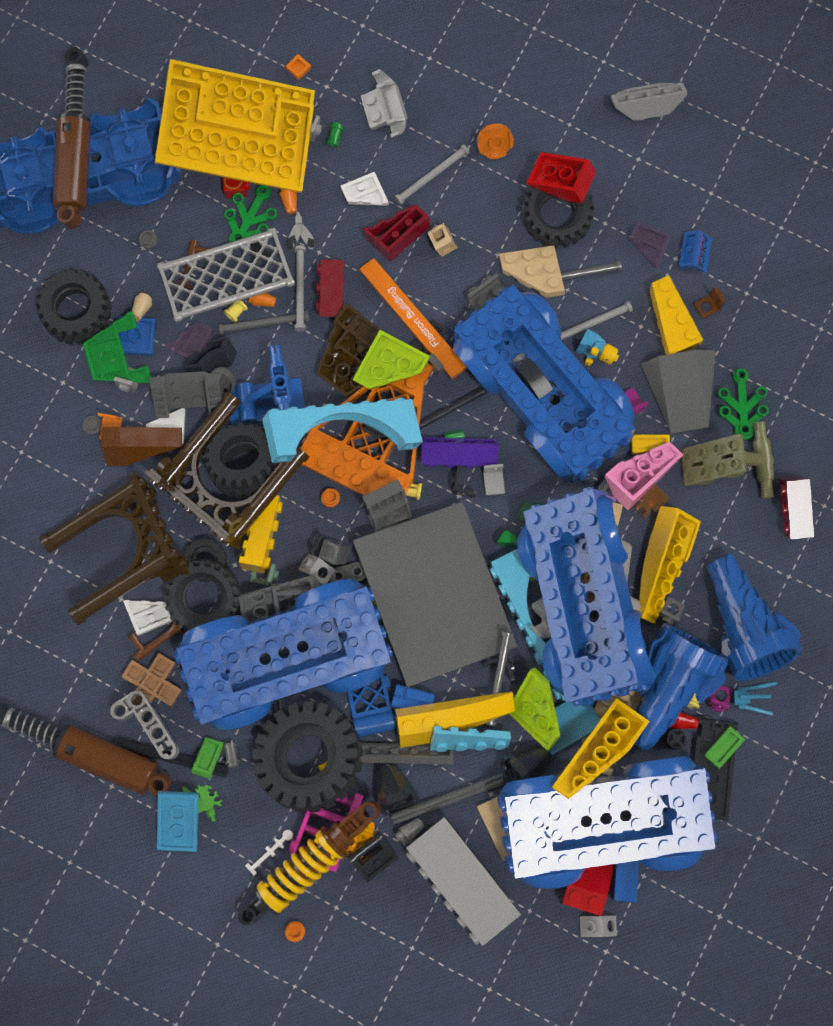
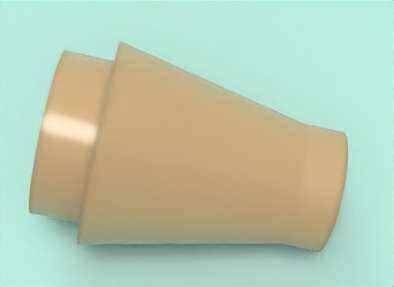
M139 293L134 299L132 311L137 322L141 320L152 306V298L145 293Z

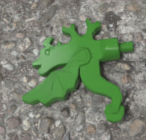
M198 785V789H195L201 799L199 798L198 815L206 811L208 818H211V821L214 822L216 821L214 817L216 813L213 807L214 805L222 806V800L214 801L219 796L217 791L214 792V796L211 797L209 795L208 789H212L211 786L201 787ZM185 786L183 787L184 792H191Z

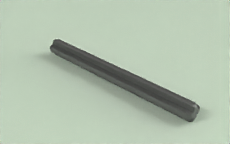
M496 775L392 813V822L397 824L503 785V779L501 775Z

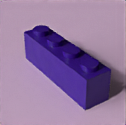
M422 437L421 464H425L427 467L444 465L445 467L453 468L459 465L464 468H474L475 466H482L484 468L486 465L498 464V439Z

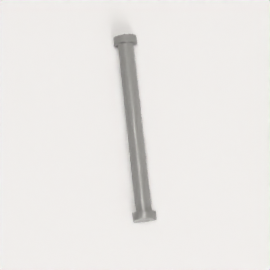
M464 144L460 146L457 152L400 195L396 194L394 196L395 200L402 205L405 199L462 156H467L470 153L468 148Z
M301 245L295 247L296 325H294V330L298 332L306 330V325H304V253L306 252V247Z
M627 301L618 308L561 332V340L627 311L629 313L632 312L631 303Z

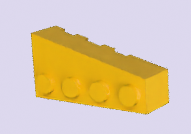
M668 275L653 282L649 291L665 354L686 352L691 349L694 350L698 344L701 346L703 338L670 276Z
M277 495L247 531L249 539L244 540L242 547L244 556H240L239 564L243 570L265 574L266 569L270 568L271 558L269 557V552L274 549L275 539L272 538L274 531L277 532L279 526L277 515L282 512L283 502H280L281 499Z

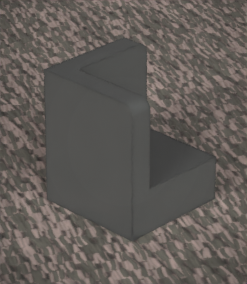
M324 539L319 558L332 564H345L351 546L336 539Z

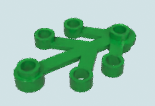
M260 185L257 187V196L248 214L244 206L243 195L240 193L234 194L233 202L237 205L243 223L239 229L235 221V211L233 209L225 211V219L229 222L232 230L229 237L230 243L237 241L235 240L237 236H241L244 239L263 233L260 231L261 228H266V231H268L269 228L266 224H260L256 230L247 232L250 226L268 220L273 221L277 218V211L274 208H269L266 210V213L255 216L262 202L267 201L271 197V191L268 186ZM265 189L266 192L260 193V190ZM238 197L242 198L239 202L235 201ZM270 212H274V213H275V215L272 216V217L269 216L268 214H269ZM229 213L234 214L232 217H227Z
M739 368L732 376L734 383L738 386L739 403L730 395V391L727 388H721L717 396L739 413L740 421L731 414V409L728 406L720 408L719 416L735 427V434H742L743 440H748L754 434L753 423L766 417L769 409L766 405H760L756 410V414L749 421L747 413L761 399H764L768 392L765 387H759L755 395L747 402L745 383L748 380L749 374L745 369ZM738 373H743L744 378H740ZM758 391H763L764 396L759 395ZM720 392H726L727 396H721ZM723 409L728 411L727 415L722 414ZM759 409H764L766 413L761 414ZM743 427H746L748 429L747 433H744L742 431Z

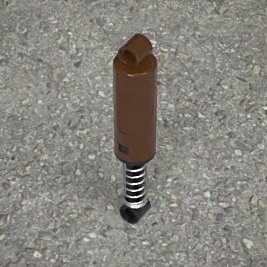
M70 47L64 55L65 61L68 63V66H66L67 77L65 79L67 91H65L66 98L64 100L66 103L64 109L66 111L57 117L53 207L58 210L57 218L69 229H76L82 222L80 213L86 210L88 201L91 120L87 116L82 115L85 113L82 110L85 106L82 101L85 100L83 94L86 92L83 89L86 85L83 80L86 79L84 74L89 65V60L78 47Z
M0 702V724L8 730L13 728L15 733L20 731L22 736L27 734L29 739L35 738L36 742L43 741L44 745L50 744V747L54 748L52 754L54 758L139 795H144L149 789L153 795L158 796L159 791H167L172 785L170 775L166 772L157 773L158 764L150 759L69 724L60 732L57 730V727L53 729L50 727V724L47 726L43 724V721L37 722L36 718L30 719L28 718L29 714L26 716L21 715L22 712L17 713L15 708H10L5 702ZM156 780H161L164 788L157 786Z

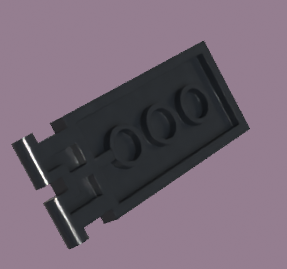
M699 717L698 725H701L700 736L696 737L694 762L704 767L709 773L710 782L707 783V786L712 795L710 810L713 811L715 820L728 821L735 752L720 769L715 767L704 755L729 726L734 730H738V722L721 720L720 727H716V719Z

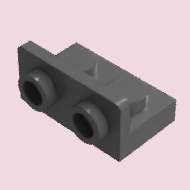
M497 273L493 276H487L480 286H474L468 291L467 302L474 310H481L489 299L498 297L499 292L505 288L499 281Z

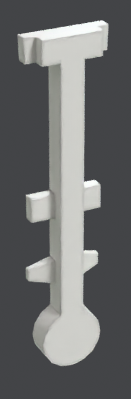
M286 830L283 832V837L280 840L275 838L276 844L272 848L267 846L265 848L267 852L252 866L247 863L245 865L247 869L255 876L257 872L254 869L269 855L274 857L276 855L274 851L278 847L283 849L282 843L285 840H291L293 833L290 830Z

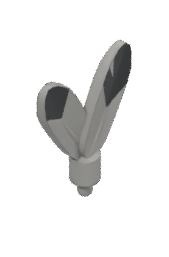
M297 211L295 225L287 241L288 250H293L300 236L307 246L314 248L315 240L303 225L302 216Z

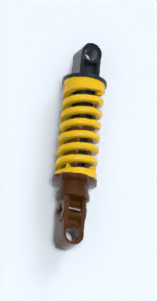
M375 801L363 803L344 818L342 822L336 821L331 829L325 826L321 827V830L315 835L316 839H309L307 841L308 849L301 846L299 848L300 856L293 853L291 855L292 863L289 860L283 862L285 870L281 867L275 869L277 877L269 874L267 876L268 883L261 881L254 885V891L257 896L239 911V922L249 926L256 923L269 911L274 915H280L282 910L289 905L290 901L296 900L298 894L305 892L306 887H311L314 880H319L322 873H327L330 866L337 864L338 859L348 856L346 848L349 845L352 846L355 843L354 838L379 817L381 813L380 805ZM368 805L372 806L374 809V814L372 817L368 816L366 813V807ZM247 910L253 913L252 920L246 917Z

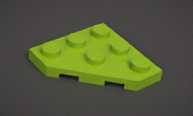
M379 330L353 381L371 390L420 375L426 367L430 356Z
M533 668L529 671L514 697L515 711L509 714L549 751L560 737V730L549 680L536 668Z

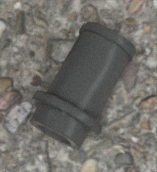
M236 743L224 744L227 761L225 765H227L228 769L239 767L241 761L238 759Z

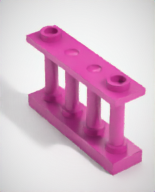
M356 793L355 797L346 796L343 800L338 798L335 801L347 805L350 808L349 815L361 806L364 796ZM321 808L320 812L310 813L307 810L296 840L292 839L289 847L291 855L293 853L297 854L301 846L309 848L300 844L304 833L315 836L320 830L307 825L311 814L333 822H342L347 816H340ZM338 859L335 866H330L329 870L337 872L341 859Z

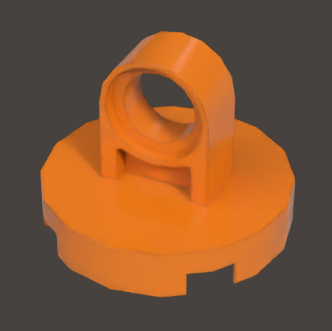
M503 124L486 125L477 136V146L480 153L489 159L504 157L507 155L506 152L510 148L512 149L514 143L511 130Z

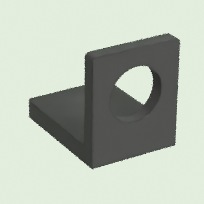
M668 597L658 617L661 618L662 622L675 626L680 620L685 605ZM675 604L678 607V613L675 615L667 611L668 605Z

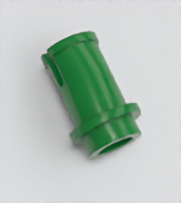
M333 122L330 125L331 131L327 145L338 147L339 139L344 129L342 124Z

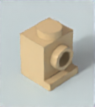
M444 223L436 225L431 231L427 232L435 250L442 257L458 248Z

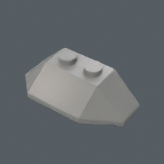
M657 83L624 89L617 94L611 95V99L615 108L632 120H644L670 114L687 96V90L683 83Z

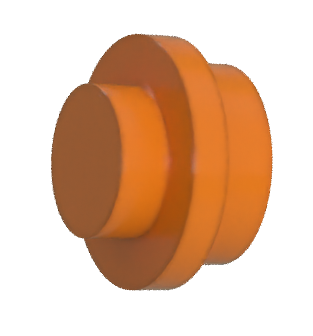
M328 488L322 492L321 501L326 507H334L339 503L340 495L337 490Z
M291 922L285 928V935L288 940L298 942L303 939L305 928L300 922Z

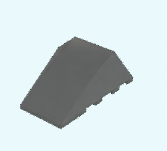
M691 350L658 356L641 363L671 434L709 428L716 351Z
M314 575L239 595L241 615L249 622L292 609L294 608L296 598L311 589L319 587V581Z

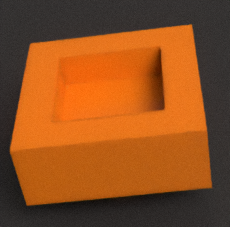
M299 54L285 66L286 70L298 80L311 69V65Z

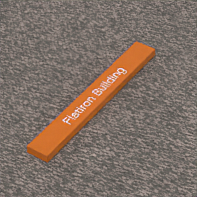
M374 258L359 269L361 274L430 354H434L444 366V371L452 380L467 369V366Z

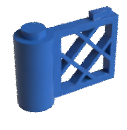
M383 673L378 678H381L382 683L378 692L369 687V685L364 686L359 696L348 691L354 726L359 737L396 729V713L392 714L387 688H391L389 678L384 676ZM366 689L376 694L370 703L361 698ZM379 696L386 701L387 707L377 708L373 703ZM359 700L368 705L364 712L356 713L355 706Z

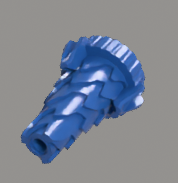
M728 554L726 557L717 559L707 565L706 568L718 598V610L725 623L722 626L727 635L721 637V653L729 659L725 669L732 672L736 681L757 679L780 670L796 660L803 652L799 643L800 631L779 612L772 615L766 600L762 601L757 589L751 585L745 570L741 571L734 555Z
M663 623L657 636L652 640L648 651V658L652 667L657 671V677L654 685L647 686L648 690L641 692L640 696L642 699L636 709L638 714L650 721L634 743L645 751L651 749L661 735H664L668 727L675 723L683 707L687 708L694 694H696L697 701L703 703L705 699L710 697L726 681L724 670L728 665L727 661L729 659L725 655L698 638L666 623Z

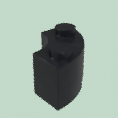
M228 337L219 338L207 343L208 347L198 353L196 351L189 358L184 368L187 372L205 371L211 373L217 367H230L233 365L237 351Z

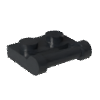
M378 831L373 834L374 837L353 854L350 853L347 856L367 883L399 858ZM378 843L381 844L377 849L370 853L361 862L357 861Z

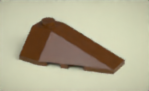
M101 427V447L106 465L128 466L155 455L182 447V428Z

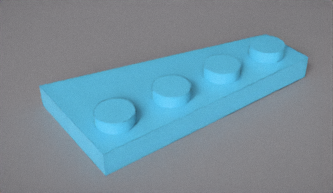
M434 726L430 740V751H465L466 749L481 751L486 748L501 750L508 748L511 735L508 731L485 730L483 733H479L477 729H468L462 732L458 731L456 727H450L449 730H441V726Z

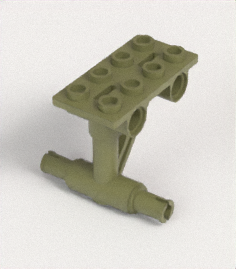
M766 422L753 423L756 439L753 442L754 452H746L744 450L742 434L681 449L683 454L681 458L684 485H707L714 483V480L720 478L741 477L747 471L746 466H756L757 480L761 484L762 499L773 498L774 458L771 452L770 440L766 434Z

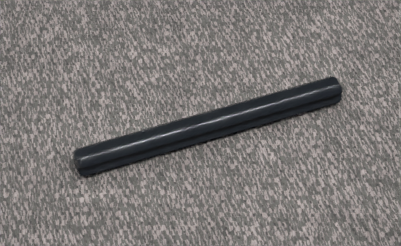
M117 737L114 743L131 752L191 769L196 761V758L178 754L172 760L164 759L159 755L155 747ZM166 751V752H165V754H166V753H167V754H170V755L172 754L171 751ZM216 764L213 775L225 778L229 769L226 766Z

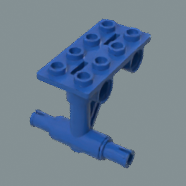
M273 345L269 347L271 383L252 385V383L246 382L235 386L236 388L231 394L240 400L242 404L230 417L231 425L238 426L239 423L252 424L263 422V417L271 409L305 408L300 378L290 379L288 377L287 366L282 359L280 345H275L276 353Z

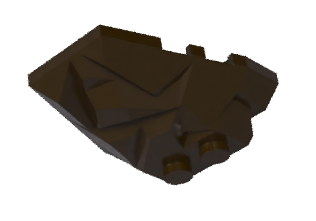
M346 303L335 318L334 327L331 335H329V342L326 351L323 353L316 375L346 397L357 391L362 385L353 381V378L381 329Z

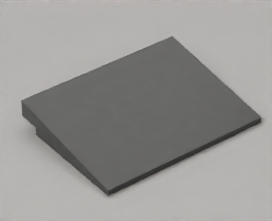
M463 502L353 540L407 687L500 653L503 639L502 631H512ZM514 636L510 639L509 650L517 647Z

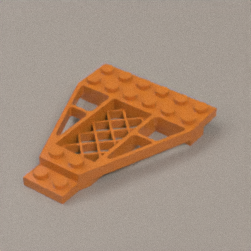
M427 364L420 375L387 384L383 388L380 386L372 389L366 401L373 403L377 394L379 399L382 400L380 393L391 390L393 398L387 399V401H394L398 398H407V400L411 398L413 399L414 409L417 407L416 417L420 427L424 387L433 371V367ZM364 386L361 387L342 404L347 402L353 403L369 389ZM393 390L403 395L395 397ZM354 421L343 441H339L319 431L328 422L319 424L311 429L300 448L310 456L306 463H302V466L362 496L370 494L372 491L374 492L380 487L382 488L388 483L394 482L396 479L399 480L407 495L409 488H411L410 486L414 482L417 448L411 449L413 450L411 469L409 474H405L385 464L396 444L390 439L383 441L378 439L379 442L368 445L366 437L371 435L367 432L364 433L362 430L364 423ZM360 426L362 434L354 436ZM364 438L366 446L355 449L353 441ZM388 444L387 448L384 451L382 445ZM380 446L383 454L372 457L370 449ZM368 450L369 455L363 453L362 451Z

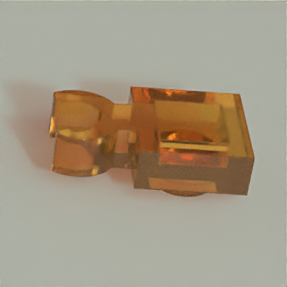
M655 485L642 497L645 503L638 504L635 511L637 512L643 508L645 514L642 518L645 519L648 517L650 509L656 512L669 500V497Z

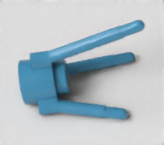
M777 682L750 687H738V690L733 692L734 705H738L739 709H747L772 716L773 712L746 705L750 704L751 699L771 698V695L750 694L747 691L775 686Z

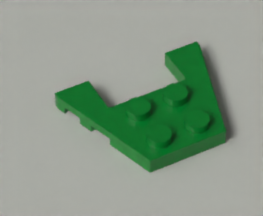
M133 311L128 312L124 317L112 323L111 326L83 343L93 380L114 381V378L118 377L136 383H150L149 378H152L149 366L129 370L120 333L138 328Z

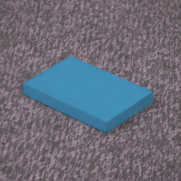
M565 702L555 708L560 737L550 750L551 754L555 755L591 734L600 721L592 705L574 706L573 703Z
M158 792L157 850L197 852L199 793Z

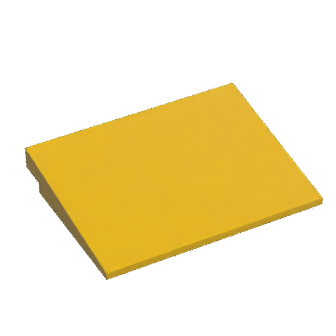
M170 59L155 163L302 193L315 90Z

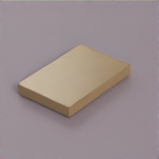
M496 797L477 806V809L503 862L508 853L503 846L502 836L506 835L500 824V816H503V812L498 807Z

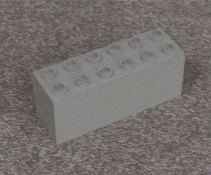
M445 817L406 848L408 850L406 856L413 864L415 862L418 863L421 867L418 870L425 880L429 878L432 881L433 885L431 888L438 896L440 894L443 895L446 899L443 903L450 912L454 910L459 917L456 920L462 928L468 927L471 931L469 937L476 945L479 943L482 946L485 945L521 915Z

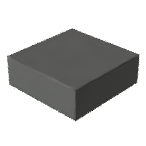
M430 354L427 364L433 367V371L439 377L444 373V366L434 354Z

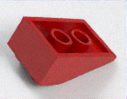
M541 152L526 183L531 187L565 201L583 203L596 171L589 159Z
M614 864L585 868L583 875L578 881L565 887L561 904L602 916Z

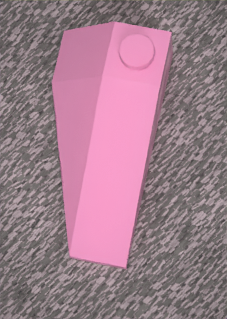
M668 442L651 449L645 454L637 455L628 461L618 463L605 475V479L616 500L629 510L672 468L683 454L673 444Z

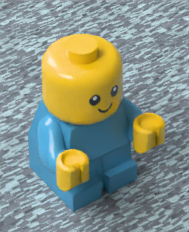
M587 329L576 350L578 354H586L587 358L584 363L588 366L592 365L593 358L598 359L599 357L600 361L611 365L619 357L616 347L606 344L605 340Z

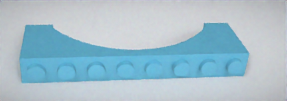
M398 398L394 401L382 399L373 403L363 401L359 404L347 402L338 406L327 404L323 407L312 405L303 409H298L297 407H291L287 410L271 409L262 419L272 463L291 461L297 454L296 448L305 433L319 424L333 420H351L371 426L396 444L398 451L416 449L423 442L412 399Z
M518 549L492 561L489 572L493 579L497 578L500 584L498 589L501 595H506L509 601L507 603L511 613L515 612L518 618L516 623L519 629H524L527 635L525 640L530 648L533 647L536 652L534 654L535 660L538 665L542 664L543 666L542 656L546 643L530 630V626L533 625L527 609V587L530 575L524 569L518 555ZM552 689L555 698L564 702L565 697L555 689Z

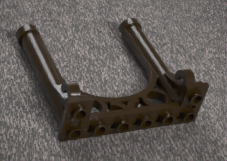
M227 391L223 395V400L184 448L173 459L169 457L162 459L157 465L156 471L151 468L150 471L146 470L145 474L150 477L148 481L155 487H158L163 492L166 490L170 492L169 497L176 503L182 502L184 504L182 508L189 514L195 513L197 515L195 519L202 525L208 524L210 526L209 531L220 542L225 543L230 548L234 546L240 549L242 547L240 546L242 537L302 463H306L310 456L297 447L295 457L291 461L281 462L260 489L246 500L225 502L213 497L205 489L201 481L199 462L204 449L211 442V439L216 436L242 404L240 400ZM192 462V472L185 471ZM185 477H193L194 485L191 489L186 490L182 487V481ZM197 492L199 496L198 503L196 504L187 495H193ZM247 507V508L239 515L237 509ZM206 508H216L214 510V518L205 511ZM224 509H231L232 514L226 521L221 520V512Z
M135 472L131 473L128 483L57 529L40 537L44 548L51 553L105 518L121 517L130 521L135 528L138 540L137 552L126 572L68 609L71 618L77 625L86 622L88 617L143 582L158 576L162 581H169L174 579L178 572L181 575L190 574L187 567L189 565L188 560L184 555L180 556L178 550L172 546L174 541L165 530L167 525L159 517L161 512L156 506L158 504L155 497L157 495L156 490L152 485L148 486L144 477H139ZM128 507H129V509L135 510V511L132 512V513H128ZM144 512L147 518L139 519V517L142 516ZM150 529H152L155 536H148ZM150 543H155L156 548L154 552L145 554L147 546Z

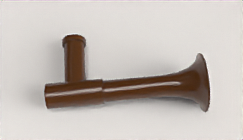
M191 240L187 256L211 248L198 247L199 242ZM185 264L184 275H187L191 269L187 264ZM182 277L180 282H177L175 284L181 285L185 278ZM187 281L183 288L190 291L193 290L190 281Z
M174 621L169 630L146 646H143L135 633H133L128 639L131 640L138 652L133 654L135 659L139 662L172 636L184 634V630L178 628V624Z

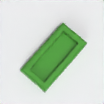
M729 726L705 753L704 757L720 769L745 739Z
M205 737L193 765L192 773L210 779L223 750L224 742Z

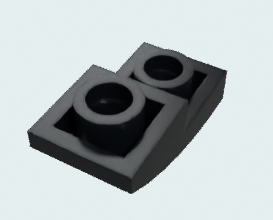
M530 358L514 367L520 380L528 385L531 393L537 400L553 390L542 371Z

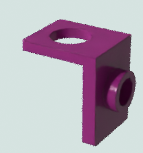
M634 388L624 392L633 407L634 416L647 409L648 401L643 403Z
M720 686L709 697L707 705L711 706V709L716 712H726L730 708L728 704L733 690ZM718 690H723L726 693L724 701L716 699L715 694Z

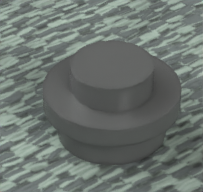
M145 230L139 235V243L144 248H152L157 244V236L153 231Z
M89 416L83 422V429L87 434L95 435L100 432L102 422L96 416Z

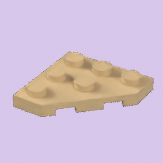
M554 245L499 254L503 274L513 276L518 279L519 283L530 289H536L546 298L565 295Z

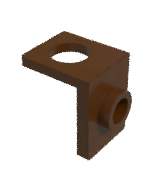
M714 286L708 296L695 302L693 305L701 318L705 319L721 310L726 300L723 293L719 291L717 286ZM702 303H709L711 310L709 312L702 311Z

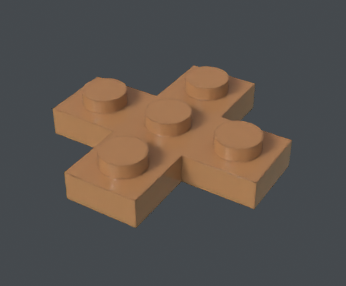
M158 653L149 669L131 660L121 676L136 685L137 689L135 691L144 693L151 703L156 697L173 707L182 692L180 688L166 681L176 663ZM140 695L136 696L133 700L135 706L142 703Z

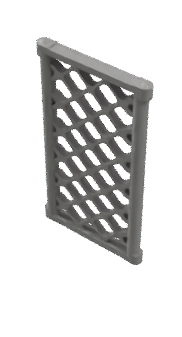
M275 227L268 229L266 232L176 260L157 263V268L162 276L176 322L182 321L183 318L259 294L295 285ZM269 238H274L276 247L267 244ZM259 242L262 248L256 253L250 250V244ZM241 247L245 251L241 258L232 256L234 249ZM265 248L274 250L271 257L268 258L261 255ZM223 253L227 258L224 263L220 264L214 261L215 255ZM250 253L256 256L253 263L244 261L246 254ZM276 253H279L281 263L273 260ZM205 258L209 262L205 269L197 267V261ZM259 258L268 261L264 268L255 266ZM229 259L238 261L234 269L226 266ZM271 263L280 266L276 273L267 271ZM187 264L191 269L187 275L178 272L179 266ZM212 264L221 267L217 274L208 272ZM241 264L250 267L246 274L237 271ZM283 268L287 275L285 279L278 276ZM224 269L232 272L229 279L219 277ZM252 269L262 272L258 279L249 276ZM170 270L173 273L170 280L166 279L164 271ZM194 270L202 272L200 279L195 280L190 277ZM236 274L244 277L239 285L231 282ZM264 274L273 277L272 283L266 285L260 280ZM179 275L185 278L181 285L172 283L175 276ZM205 275L214 277L210 285L201 282ZM189 280L196 283L191 291L183 288ZM217 280L226 283L222 290L213 287ZM246 280L255 282V288L246 290L242 286ZM229 285L238 288L237 294L228 296L225 290ZM170 286L178 288L175 296H172ZM198 286L208 288L205 295L201 296L195 293ZM181 291L190 294L186 301L177 299ZM210 291L219 293V299L212 302L207 296ZM193 296L202 299L201 305L192 307L189 301ZM174 302L183 304V311L177 312Z

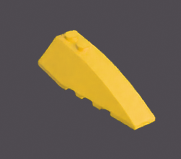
M660 507L644 560L640 588V612H642L640 618L653 624L665 604V596L670 594L673 589L672 583L676 577L679 578L682 572L680 568L683 562L687 563L701 523V521L679 508Z
M513 692L395 709L400 748L430 743L434 726H441V730H449L450 727H456L458 731L465 732L468 729L515 711Z
M616 698L552 788L568 800L623 757L631 749L650 721Z

